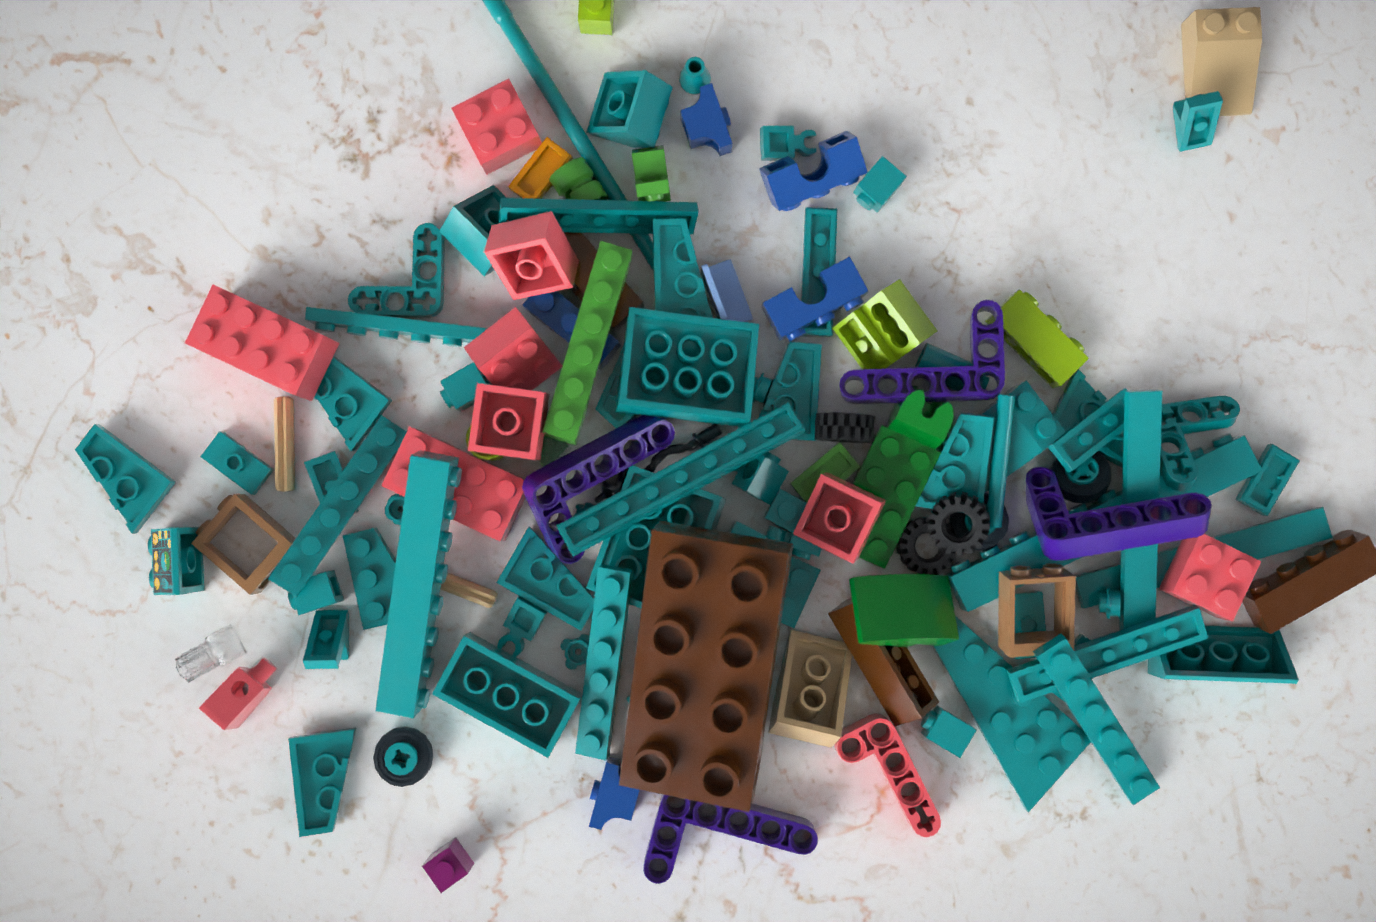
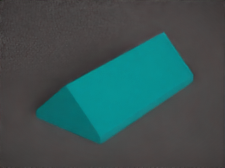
M1205 626L1208 639L1148 659L1147 673L1162 679L1297 684L1299 681L1280 629L1270 634L1258 627Z

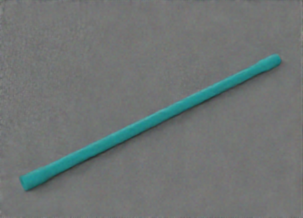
M482 0L495 22L500 25L581 157L588 163L594 173L593 176L602 185L608 195V200L628 201L516 23L505 0ZM630 234L654 272L653 240L650 235Z

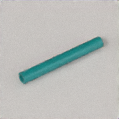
M998 394L987 502L990 527H1002L1015 395Z

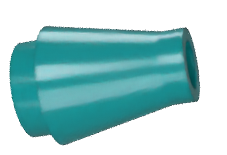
M699 57L689 58L679 75L680 86L689 94H700V87L710 84L711 81L710 73L705 67L703 60Z

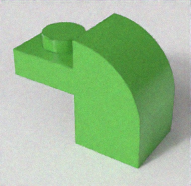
M664 146L632 149L638 201H671Z

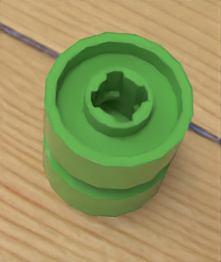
M583 157L567 162L549 178L558 195L565 196L566 199H608V195L600 182L592 180L594 173Z

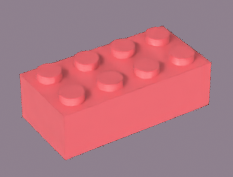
M212 285L185 341V344L309 401H313L340 344L216 285Z
M409 426L381 486L405 497L410 455L420 450L459 457L458 467L462 469V476L459 486L455 487L453 500H457V510L453 520L500 542L506 541L526 498L522 489L524 478Z

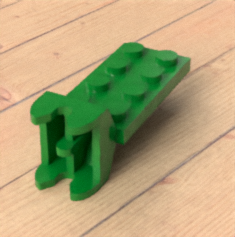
M912 385L915 391L911 392L902 403L894 404L889 415L887 427L880 424L874 437V442L871 443L853 481V485L886 500L859 556L884 569L941 454V451L937 450V448L945 440L954 418V410L951 403L948 401L931 402L930 404L925 402L924 391L918 389L916 385Z

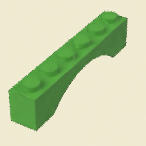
M600 240L543 429L545 437L577 446L600 360L632 262L633 250Z

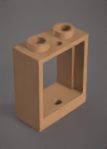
M246 494L229 495L218 505L217 509L219 512L212 520L205 521L197 529L196 534L198 536L191 544L249 595L258 594L271 582L268 579L296 538ZM239 509L278 542L250 576L210 543Z
M1056 563L1044 564L1043 568L1039 569L1017 565L1012 566L1009 571H999L998 647L1009 658L1035 656L1033 651L1059 634H1062L1074 650L1076 576L1066 570L1063 565ZM1054 582V630L1015 633V585Z

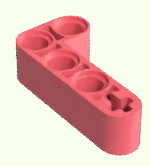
M874 713L843 728L841 738L834 744L835 750L841 759L849 763H855L874 754L913 830L921 837L934 836L941 827L940 816L891 721L882 714ZM877 723H884L887 727L886 733L880 738L872 737V727ZM847 738H855L858 741V746L853 752L842 751V744ZM894 752L900 753L901 761L897 766L889 767L886 765L888 755ZM908 782H914L916 784L914 793L910 796L901 795L903 785ZM920 806L927 815L926 819L928 822L925 824L920 822V816L914 807Z

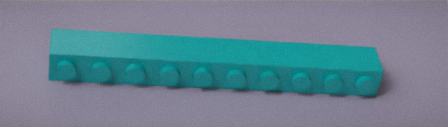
M1228 433L1212 440L1213 446L1204 451L1201 447L1191 450L1198 469V475L1193 487L1189 490L1178 492L1170 489L1165 484L1160 472L1159 498L1195 492L1209 497L1261 472L1262 469L1246 436L1232 437ZM1178 468L1176 469L1175 474H1180ZM1181 475L1182 479H1186L1187 475ZM1114 489L1108 490L1097 500L1098 502L1089 506L1082 503L1068 509V512L1072 514L1122 505V490L1115 492ZM1023 531L1010 537V544L1000 549L996 545L981 551V558L971 563L969 559H965L952 565V572L945 576L949 578L950 588L961 610L970 612L999 598V571H1009L1012 566L1017 565L1028 566L1031 569L1043 568V565L1048 563L1065 566L1082 557L1062 561L1051 560L1043 554L1036 531L1029 535L1027 531ZM1026 584L1015 585V590Z

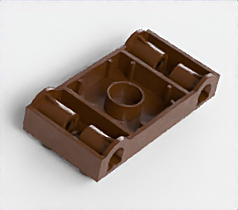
M659 521L652 529L619 786L750 812L762 757L763 738L793 543Z

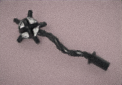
M712 424L698 434L693 433V439L688 443L670 445L668 448L660 450L652 457L651 463L644 469L654 472L657 465L667 455L692 451L697 447L703 448L706 443L722 434L717 424ZM629 468L602 481V493L595 497L596 503H600L621 491Z

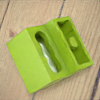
M900 279L881 290L832 328L862 369H886L938 331Z

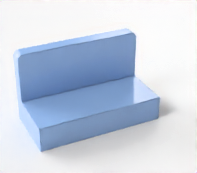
M731 259L710 267L707 264L702 265L701 275L718 319L740 322L752 321L751 311Z

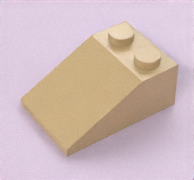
M1260 7L1195 10L1181 23L1185 98L1219 91L1223 99L1219 116L1250 115L1253 110L1262 44Z
M795 630L790 631L773 701L768 733L830 748L841 738L852 654L845 642Z

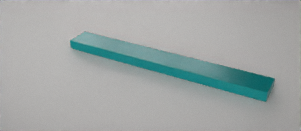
M1161 390L1125 391L1122 505L1159 498L1162 420ZM1158 544L1121 550L1119 630L1156 618Z
M787 402L556 525L572 557L805 433V427L791 404Z
M1316 507L1212 538L1253 558L1261 559L1332 539L1333 537L1324 507ZM1178 547L1158 552L1157 588L1160 587ZM1121 563L1076 576L1075 588L1081 608L1086 609L1099 605V593H1106L1107 587H1110V590H1120Z

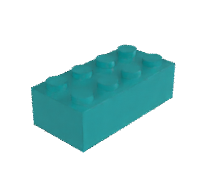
M471 632L464 635L432 692V695L547 758H549L582 697L581 692L521 659L513 657L512 654L497 648V646Z

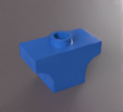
M712 83L701 86L700 98L697 103L680 110L681 123L690 149L699 146H710L718 152L719 156L731 153L733 143L727 129L728 126H731L726 107L720 108Z
M608 757L601 781H594L590 799L595 800V805L589 827L602 830L603 825L610 819L622 818L629 821L632 820L640 790L619 786L621 773L620 759Z

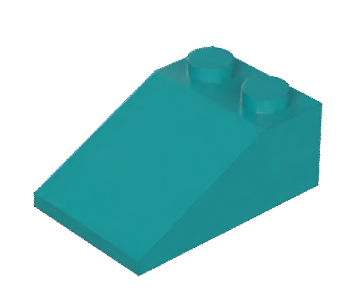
M1027 380L1004 393L1015 395L1007 477L1066 433ZM998 399L979 413L994 416L985 493L989 490ZM947 438L945 441H943V443L941 444V446H942L943 448H944V446H945V444H946L948 438Z

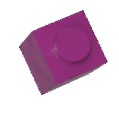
M455 837L431 854L422 867L439 892L442 893L470 872L474 862Z

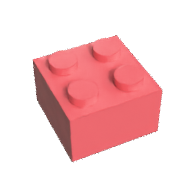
M509 78L451 108L486 175L535 151L542 143Z
M552 211L491 226L484 253L513 300L573 288L579 260Z
M516 307L464 347L478 369L492 385L533 390L562 367L558 359Z
M477 383L468 451L541 460L544 440L543 429L547 418L550 394Z
M828 472L822 473L793 534L853 564L858 560L886 500Z
M1206 534L1195 538L1183 539L1158 590L1191 606L1196 605L1200 610L1216 618L1233 621L1261 561Z

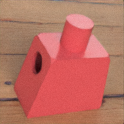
M263 656L251 669L248 667H238L199 709L223 730L239 728L271 691L272 688L266 681L277 670V667ZM245 683H247L249 687L248 693L246 695L243 692V686Z

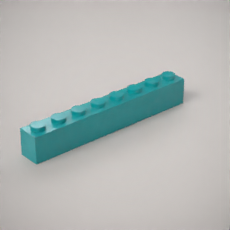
M422 450L410 455L375 709L378 712L414 719L422 708L425 709L429 701L430 689H426L427 678L431 677L434 669V658H430L431 650L436 645L439 635V628L435 627L436 615H440L443 607V596L439 595L441 584H444L448 573V565L444 564L445 553L449 552L453 538L452 532H449L450 520L454 519L457 510V500H453L455 487L459 486L462 476V469L458 467L459 457Z

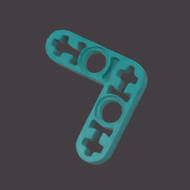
M424 223L419 225L414 231L412 286L356 287L348 296L350 309L355 313L387 317L430 318L438 315L444 305L445 239L439 232L440 229L434 224ZM428 231H431L437 237L436 240L430 243V251L433 254L437 253V257L431 255L420 256L421 252L427 254V244L421 238L426 237ZM426 262H433L437 267V272L431 279H424L420 275V268ZM399 293L404 297L403 307L396 311L390 310L387 303L389 297ZM410 293H414L413 298L415 300H425L426 295L430 294V297L436 300V303L430 305L429 310H426L421 304H413L414 311H410L412 306ZM363 294H366V297L371 300H380L382 310L378 311L379 305L366 304L363 310L357 304V300L362 299Z
M1214 396L1162 404L1161 422H1165V424L1161 425V444L1172 443L1179 450L1176 453H1169L1161 447L1160 472L1165 484L1170 489L1178 492L1187 491L1193 487L1198 475L1196 463L1184 434L1231 427L1240 412L1238 402L1232 397ZM1184 412H1193L1198 415L1200 420L1191 422L1186 420L1182 414ZM1177 468L1180 474H1175ZM1181 475H1187L1186 479H1182Z

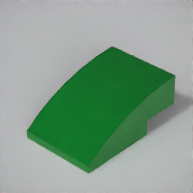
M886 574L849 579L859 644L911 647L916 644L942 646L959 640L948 576Z

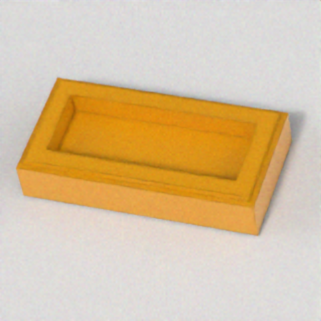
M546 137L509 184L508 188L520 198L542 199L552 186L549 181L550 176L561 166L571 161L573 157L550 138Z

